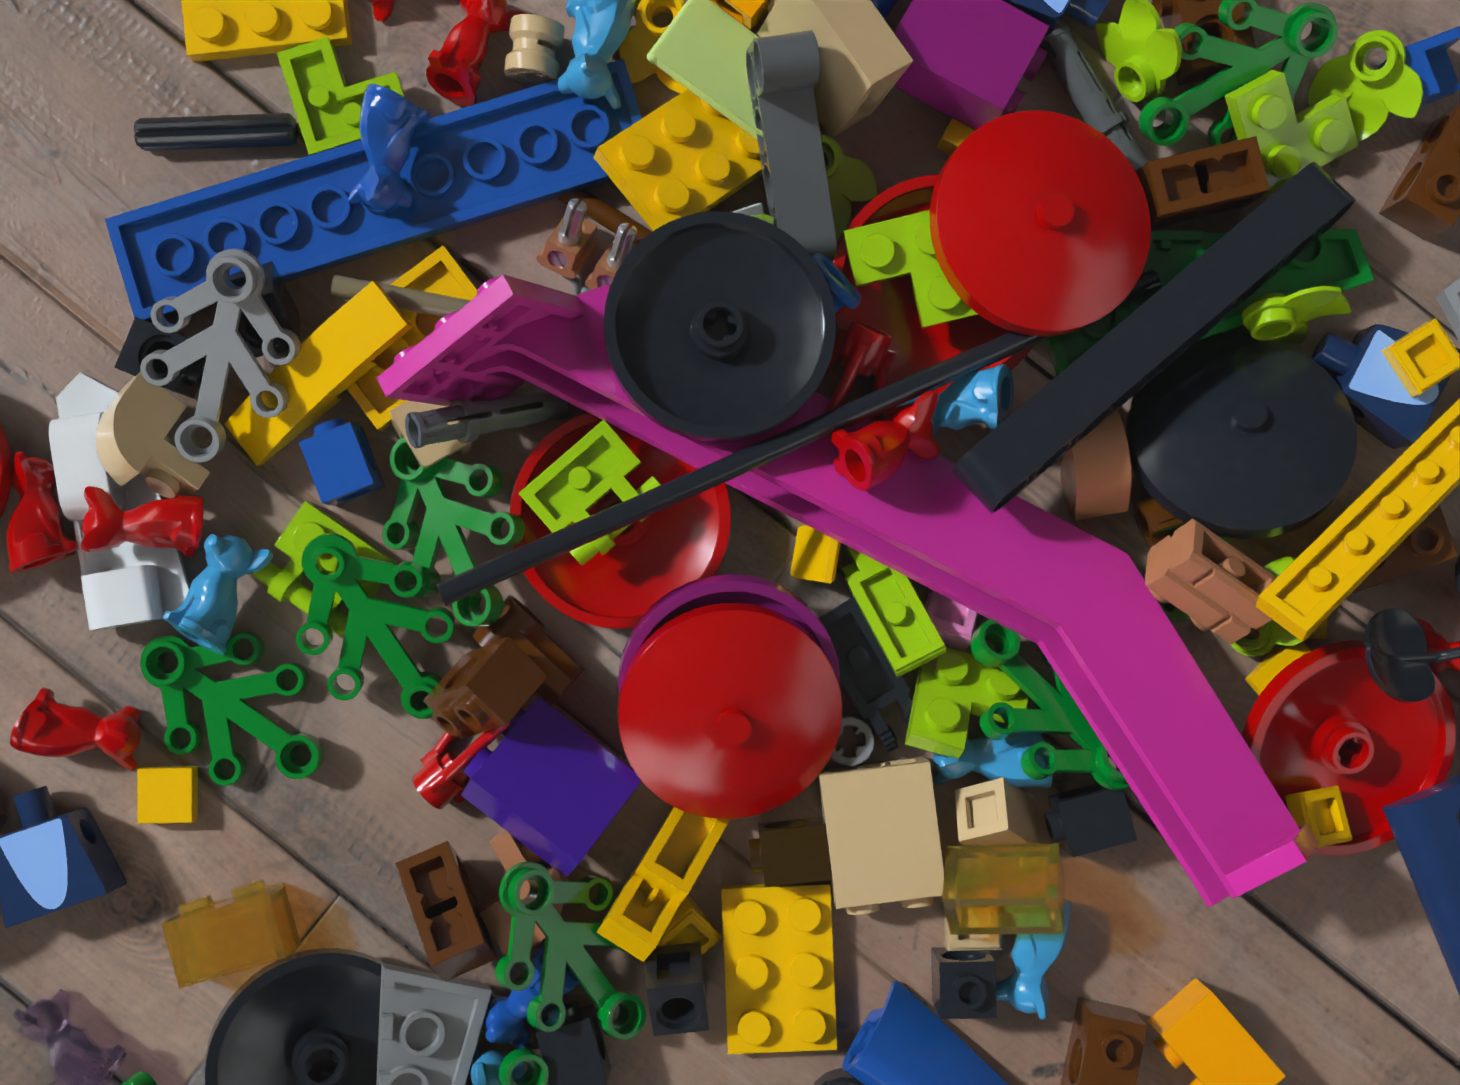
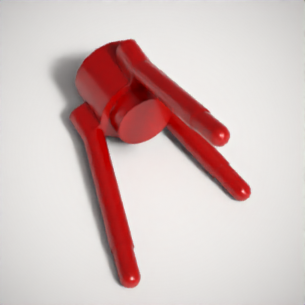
M852 320L848 331L840 329L835 340L831 361L823 379L842 354L843 356L839 364L845 367V370L825 413L843 405L857 374L870 377L873 368L877 370L873 392L886 386L889 369L897 354L888 349L893 338L892 336L857 320ZM880 414L869 418V420L873 422L879 421Z
M510 722L506 726L484 732L459 756L452 752H448L445 756L443 755L456 738V736L445 732L434 748L420 759L424 767L412 778L413 784L420 795L437 809H443L452 800L458 804L466 800L461 796L468 784L466 780L469 778V776L463 773L467 768L466 765L473 760L482 748L490 745L510 725Z

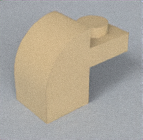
M141 372L120 390L98 423L96 447L99 459L107 473L121 486L140 473L145 477L146 484L153 491L164 497L175 498L178 495H191L201 487L210 472L197 462L184 458L176 447L164 439L187 405L161 386L149 384L143 378Z

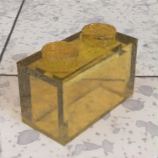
M1059 843L947 846L942 901L950 934H1064L1065 877Z
M259 879L232 888V898L213 903L211 894L177 905L179 914L163 922L161 925L179 989L285 958L302 945L284 882L266 887L264 879Z

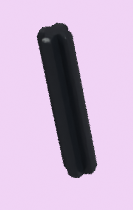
M289 113L139 118L134 123V138L136 145L145 151L291 146L297 142L298 128L295 118Z

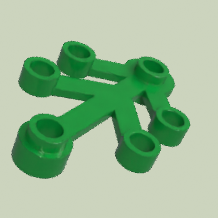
M1222 0L1218 9V17L1223 25L1237 31H1242L1252 26L1278 35V37L1258 49L1207 35L1203 28L1192 23L1178 25L1174 30L1179 35L1181 47L1186 35L1192 32L1195 34L1193 46L1186 51L1182 49V59L1191 61L1200 57L1229 66L1174 99L1158 97L1147 103L1139 117V127L1142 134L1160 146H1169L1177 143L1186 134L1191 115L1233 90L1268 72V69L1283 60L1284 63L1280 72L1285 74L1294 106L1293 99L1309 60L1326 54L1336 42L1338 25L1333 12L1328 7L1314 2L1302 4L1288 14L1257 5L1255 0ZM1243 2V15L1238 20L1233 21L1232 11L1234 7ZM1311 22L1312 29L1310 34L1301 40L1303 29ZM1228 109L1224 118L1214 121L1208 129L1207 140L1210 146L1220 145L1222 133L1231 127L1233 132L1228 142L1237 141ZM1165 110L1166 117L1164 122L1157 127H1153L1156 115L1160 111Z
M404 437L394 444L390 453V465L394 474L400 478L401 482L391 518L383 527L382 537L384 543L390 549L411 550L416 546L412 562L417 563L423 569L425 585L422 590L413 596L414 598H430L438 592L436 584L441 582L439 572L434 567L441 542L455 575L477 566L461 527L487 535L488 539L495 545L514 546L522 540L525 533V525L520 516L508 512H496L493 514L451 500L447 497L439 479L463 484L473 496L492 498L501 491L503 486V476L497 467L482 463L469 465L446 457L428 468H423L421 465L418 466V460ZM484 472H486L488 476V483L486 487L482 490L480 486V477ZM420 494L427 508L421 531L418 524L413 520ZM507 520L510 530L504 538L501 534V526ZM403 526L405 535L403 540L400 542L398 539V531L400 527ZM405 571L403 587H415L417 584L415 575L410 571ZM492 585L452 603L455 617L463 625L485 627L497 621L503 611L504 601L499 590ZM483 596L486 600V607L484 613L480 608V602Z
M326 533L315 537L307 544L302 554L303 571L306 577L314 583L307 622L300 627L296 634L298 648L305 654L319 655L331 644L333 630L328 622L337 591L348 607L349 614L339 664L331 673L327 682L330 694L338 700L346 701L353 699L360 692L364 684V675L361 667L368 637L402 686L401 703L405 711L418 719L431 718L434 711L429 706L418 705L413 699V693L416 691L430 693L442 678L433 672H420L389 625L419 631L427 641L443 643L451 637L455 629L456 620L454 615L444 607H434L428 610L369 597L358 579L389 584L391 590L396 595L403 598L413 597L421 590L425 583V573L417 563L405 561L395 564L359 556L353 543L339 534ZM330 553L337 558L339 566L336 571H328L322 567L320 563L322 554ZM401 571L412 572L417 579L416 586L412 588L403 587L398 582V573ZM432 617H441L446 621L448 630L444 633H435L429 628L428 620ZM311 628L319 630L324 637L323 644H311L306 638V630ZM340 674L351 676L355 681V688L351 690L341 688L337 683V676Z
M992 619L987 620L976 629L970 641L973 657L983 665L999 667L1042 709L1013 708L1004 702L995 703L985 710L980 717V727L983 733L992 740H1003L1013 732L1069 735L1084 750H1056L1049 743L1038 742L1026 749L1021 755L1020 763L1024 773L1034 780H1043L1055 772L1091 773L1094 779L1107 789L1118 791L1129 787L1118 767L1116 766L1115 770L1110 764L1108 751L1084 718L1081 710L1056 672L1054 671L1057 691L1018 654L1020 636L1017 632L1000 625ZM985 640L994 645L996 653L988 647ZM1041 651V656L1044 662L1049 667L1053 668L1047 660V658L1045 657V655L1043 654V652ZM993 714L1002 717L1005 722V729L996 725ZM1035 753L1044 758L1046 769L1038 766L1034 758Z
M252 632L234 635L227 641V651L224 655L217 654L202 646L192 647L185 639L174 635L157 637L146 645L141 655L140 667L144 678L151 685L161 689L168 728L164 734V743L170 752L177 755L187 754L198 749L202 743L203 734L201 728L196 723L189 721L185 690L187 689L202 700L212 757L208 772L210 778L216 784L221 786L234 784L244 777L247 769L245 759L242 755L235 752L230 720L275 751L276 766L284 776L291 779H302L319 770L324 760V749L316 737L306 733L292 735L242 700L278 693L282 696H292L305 690L309 681L308 673L302 665L287 663L278 666L274 672L217 682L198 668L231 660L238 665H249L258 662L265 651L264 642L259 635ZM244 638L250 640L254 647L253 654L248 659L243 658L238 652V645ZM169 652L175 654L178 659V666L173 672L166 670L163 665V659ZM287 669L294 671L298 677L297 686L292 690L286 688L282 683V675ZM180 728L187 729L191 735V741L187 747L180 746L176 740V733ZM299 745L308 747L311 752V760L307 765L299 763L295 758V750ZM223 759H229L235 765V774L232 778L223 776L220 771V764Z
M520 862L512 866L503 876L499 888L502 907L512 916L508 954L498 961L495 969L498 983L514 991H522L532 983L535 976V967L530 960L536 923L545 935L539 995L531 1000L527 1008V1019L530 1025L544 1032H554L564 1023L566 1009L562 999L567 965L596 1004L597 1023L602 1032L620 1040H628L635 1037L643 1028L646 1019V1010L643 1002L635 995L615 991L582 945L609 946L616 950L626 951L597 933L602 922L564 921L552 905L557 903H578L582 908L601 911L610 904L613 897V889L610 882L605 878L592 875L585 876L579 881L553 880L545 867L534 862ZM527 880L530 885V891L527 897L521 900L520 889L524 881ZM596 884L599 890L598 896L591 903L589 891ZM519 962L521 966L520 975L515 981L511 982L510 969L515 963ZM550 1004L552 1008L551 1016L547 1021L542 1022V1010L546 1005ZM619 1005V1015L617 1019L612 1022L614 1010Z

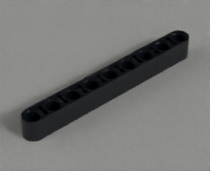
M1316 162L1307 165L973 446L957 462L952 473L991 514L1000 510L1328 231L1351 208L1356 199Z

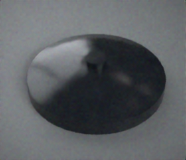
M715 211L696 213L668 222L651 232L630 251L621 263L610 285L605 304L604 337L606 351L612 371L623 392L645 416L656 424L680 436L699 441H742L770 432L787 422L807 404L816 392L831 361L835 344L836 316L834 303L826 279L815 260L801 244L785 231L764 220L740 213Z
M1219 333L1198 340L1134 395L1126 422V437L1130 461L1137 477L1151 497L1162 508L1184 523L1195 519L1216 535L1228 538L1262 539L1274 537L1296 530L1311 522L1334 501L1349 477L1356 456L1357 430L1354 416L1343 391L1331 375L1315 360L1298 349L1275 339L1257 340L1248 333Z
M319 948L288 955L259 970L231 996L214 1024L205 1057V1085H376L381 966L384 962L354 950Z

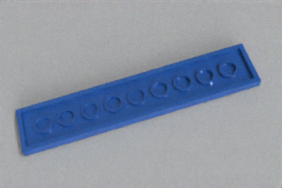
M624 59L607 64L621 102V107L615 110L604 95L597 99H584L575 93L561 94L558 88V79L439 115L428 119L427 123L418 124L414 128L411 139L410 157L400 172L402 181L413 193V201L409 208L395 205L388 210L370 207L363 200L356 204L348 201L350 192L370 167L362 142L358 140L106 218V226L134 318L138 317L152 323L151 309L156 302L169 296L179 297L205 282L206 269L210 260L219 252L227 249L245 250L254 255L261 265L273 261L283 282H287L552 200L575 190H584L612 181L593 158L597 147L642 119ZM232 267L229 271V275L240 272L242 270L237 267ZM165 305L163 308L165 319L178 315L177 310L170 305Z

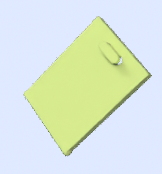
M687 0L647 54V60L755 139H757V134L763 137L762 130L757 129L755 125L746 69L747 48L754 38L760 37L710 0Z

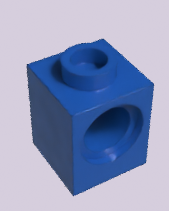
M343 418L333 419L313 427L312 432L314 436L299 441L322 504L338 506L386 487L363 427L352 422L345 424Z

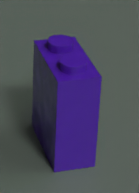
M538 697L527 711L520 708L511 719L510 725L501 733L505 738L493 752L487 747L482 748L463 772L471 779L461 796L567 878L600 837L641 780L634 770Z

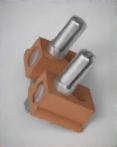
M578 198L570 199L564 218L546 240L545 246L536 257L537 262L541 266L562 275L573 284V292L575 294H581L607 284L611 285L621 263L637 245L634 243L637 235L636 227L633 225L628 231L630 223L620 224L615 239L586 279V286L581 289L580 280L576 275L597 247L594 236L598 225L584 219L587 204L582 201L578 206L580 200Z

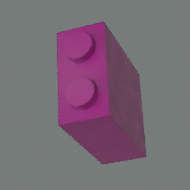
M913 0L894 34L914 61L894 87L973 130H977L995 118L1015 113L1025 95L1024 92L1016 87L1022 77L1032 82L1048 53V51L1040 48L1039 45L1050 26L1003 0Z

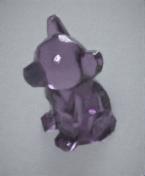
M60 989L52 998L37 1000L29 1005L25 1011L17 1009L14 1012V1018L21 1024L16 1032L25 1039L47 1046L50 1068L58 1085H108L125 1060L127 1054L123 1046L118 1044L113 1048L103 1047L91 1037L85 1027L69 1021V1010L73 999L70 993Z

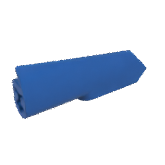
M898 981L891 984L884 1007L873 1010L867 1015L842 1065L845 1072L863 1085H1009Z

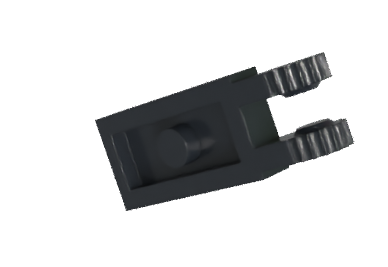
M851 597L821 615L819 619L825 626L834 645L840 669V682L861 717L868 719L887 752L890 753L899 747L896 742L897 737L889 724L884 722L878 710L896 700L908 725L912 708V700L908 692L911 690L902 676L897 678L856 599Z

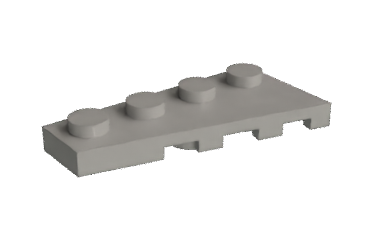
M382 963L376 1085H465L492 992L489 985L458 978L445 981L438 974Z

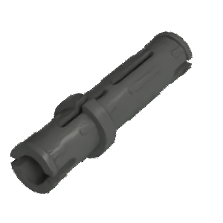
M1065 25L1056 29L1045 37L1046 40L1041 41L1039 47L1048 51L1046 55L1047 60L1052 65L1057 77L1082 115L1084 122L1110 139L1125 155L1137 173L1149 159H1147L1143 150L1139 147L1127 125L1130 121L1124 110L1119 112L1114 102H1112L1104 85L1079 47L1070 27Z
M544 389L509 394L472 402L469 398H460L453 400L448 407L408 413L405 419V429L408 440L414 448L456 439L460 443H469L476 441L481 434L567 418L570 413V403ZM525 407H528V408H529L528 410H523V411H518V412H513V413H508V414H501V413H500V412H505V411H510V410H515V409H520V408H525ZM468 418H479L462 423L448 424V422H456Z

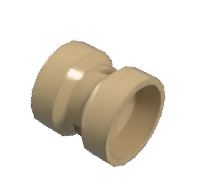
M519 14L513 16L509 30V36L513 41V49L506 55L504 74L517 82L535 86L558 79L560 66L555 57L556 50L563 45L564 25L554 19L541 15Z

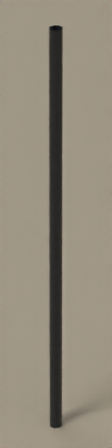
M1154 270L1142 273L1130 294L1115 309L1160 290L1161 280L1159 275ZM1010 331L437 583L438 591L445 606L450 605L829 437L837 430L847 429L1054 336H1031Z

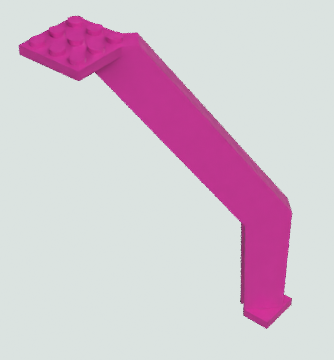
M504 274L482 284L477 290L475 298L459 311L442 317L435 324V330L417 345L408 347L398 353L394 358V364L377 377L387 398L447 407L451 405L453 400L460 398H469L472 402L506 396L528 381L697 469L824 414L831 400L815 392L807 404L787 422L770 432L742 441L706 442L680 436L668 431L645 416L630 401L615 378L609 363L604 337V311L610 288L609 284L578 295H572ZM867 419L844 430L856 432L873 421ZM832 435L725 482L1037 643L1193 882L1207 907L1214 906L1228 896L1231 899L1236 898L1307 862L1319 844L1307 823L1298 827L1157 599L1153 597L1148 587L1144 585L1145 580L1126 552L1018 496H1015L1000 510L991 514L952 473L956 464L939 455L932 459H925L907 449L905 460L894 474L866 491L858 490L848 482L844 475H839L835 470L833 459L839 456V449L831 442Z

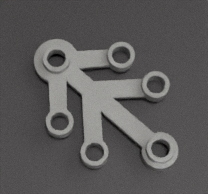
M232 248L219 252L210 260L207 266L205 282L179 297H166L156 302L151 309V320L154 326L162 332L174 333L187 326L191 319V314L218 301L212 326L169 350L160 349L150 353L143 358L140 365L141 374L149 384L164 386L176 379L181 369L207 355L195 415L183 422L175 433L177 450L184 458L192 462L202 463L209 461L221 452L225 446L226 433L224 427L219 422L230 364L250 393L251 406L258 415L265 418L275 417L289 403V395L286 388L282 384L268 379L239 333L238 326L241 312H244L262 338L263 355L272 364L285 365L295 359L300 352V340L294 332L281 328L261 296L265 286L264 269L254 255L242 249ZM232 267L240 268L244 272L246 282L243 287L236 286L231 282L229 271ZM165 305H170L177 310L179 315L177 324L169 323L164 318L163 308ZM274 338H282L289 344L290 352L288 356L276 353L273 348ZM154 359H160L166 363L168 367L167 377L160 376L154 371ZM263 391H270L277 396V408H270L263 403L261 397ZM198 427H204L210 431L213 438L211 444H206L199 440L197 436Z

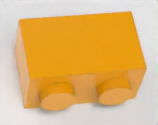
M1196 978L1147 1020L1160 1035L1152 1042L1175 1069L1184 1063L1196 1076L1188 1085H1276L1285 1077L1282 1071L1214 993Z

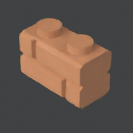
M1191 519L1175 530L1172 537L1168 535L1151 547L1147 556L1144 585L1148 587L1155 599L1162 603L1170 602L1190 616L1192 622L1200 630L1205 632L1212 631L1229 644H1233L1248 635L1251 628L1258 629L1272 620L1256 608L1255 605L1258 596L1277 577L1198 521Z

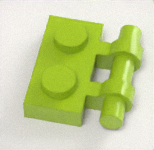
M603 419L518 494L553 533L590 517L591 515L588 513V510L611 490L624 502L656 488L660 484L652 476L637 490L631 486L625 478L642 463ZM628 526L569 552L583 566L598 552L605 555L616 545L613 539Z
M305 501L274 544L275 547L291 557L288 564L281 570L269 562L266 567L254 572L253 577L269 587L267 593L281 603L288 600L308 614L312 591L300 583L305 576L302 568V554L307 544L315 537L326 533L339 534L353 543L359 556L398 564V562L313 503ZM330 553L321 555L320 563L324 569L328 571H336L338 569L339 563L334 555ZM358 579L368 596L373 598L384 584ZM336 591L328 624L335 634L344 638L348 616L340 611L344 602Z

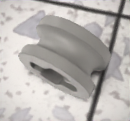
M843 715L839 736L843 735V726H856L853 731L857 735L862 732L863 743L856 744L854 746V754L850 755L842 754L844 749L842 746L834 749L831 757L841 765L854 766L861 764L870 756L873 750L874 737L872 730L860 718L852 715Z

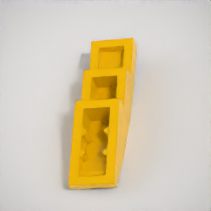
M371 281L301 343L300 352L295 359L285 365H278L267 376L270 381L282 384L288 392L289 403L281 413L271 418L258 415L251 406V395H249L224 425L256 466L263 465L341 401L342 398L339 394L377 364L374 359L413 326L382 286L375 281ZM263 391L261 395L263 403L270 408H277V396L270 391Z

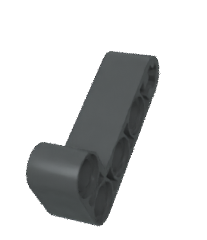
M813 30L754 38L746 51V69L755 125L763 133V137L757 134L769 216L774 217V226L793 237L811 256L815 253H821L829 259H834L837 254V241L813 89L819 83L821 73L819 49Z

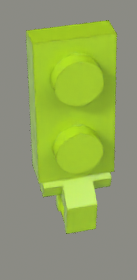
M843 544L852 561L851 564L842 568L846 584L856 599L897 678L946 653V646L907 576Z

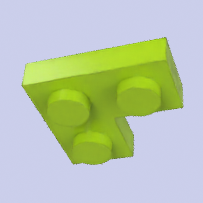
M328 36L277 52L309 156L361 140L359 130L360 113L365 90L370 83L388 88L407 99L401 78L396 71L347 86L334 44Z
M1271 70L1225 95L1237 140L1257 136L1270 189L1262 195L1263 197L1280 189L1310 163L1316 162L1321 167L1359 146L1346 97L1332 94L1295 114L1283 72Z
M930 210L843 231L855 287L910 275L922 328L978 315L957 295L939 266L931 240Z
M946 647V653L919 666L905 745L959 759L965 749L970 714L981 716L985 710L998 702L1007 703L1013 708L1027 709L1028 695L999 667L983 665L972 654ZM993 714L995 721L1005 723L1001 716Z

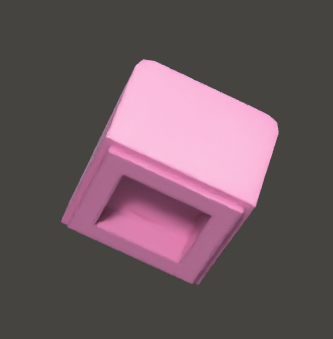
M928 588L923 606L945 646L966 652L970 646L972 634L976 629L979 613Z

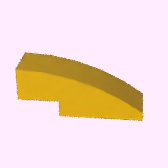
M673 806L598 928L597 933L644 962L658 945L681 902L689 894L730 819L698 816Z

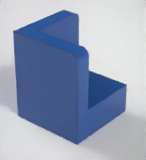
M1460 26L1405 46V63L1420 76L1423 84L1424 93L1421 106L1453 95L1460 89L1459 81L1446 51L1460 40ZM1387 59L1378 66L1379 69L1385 65Z

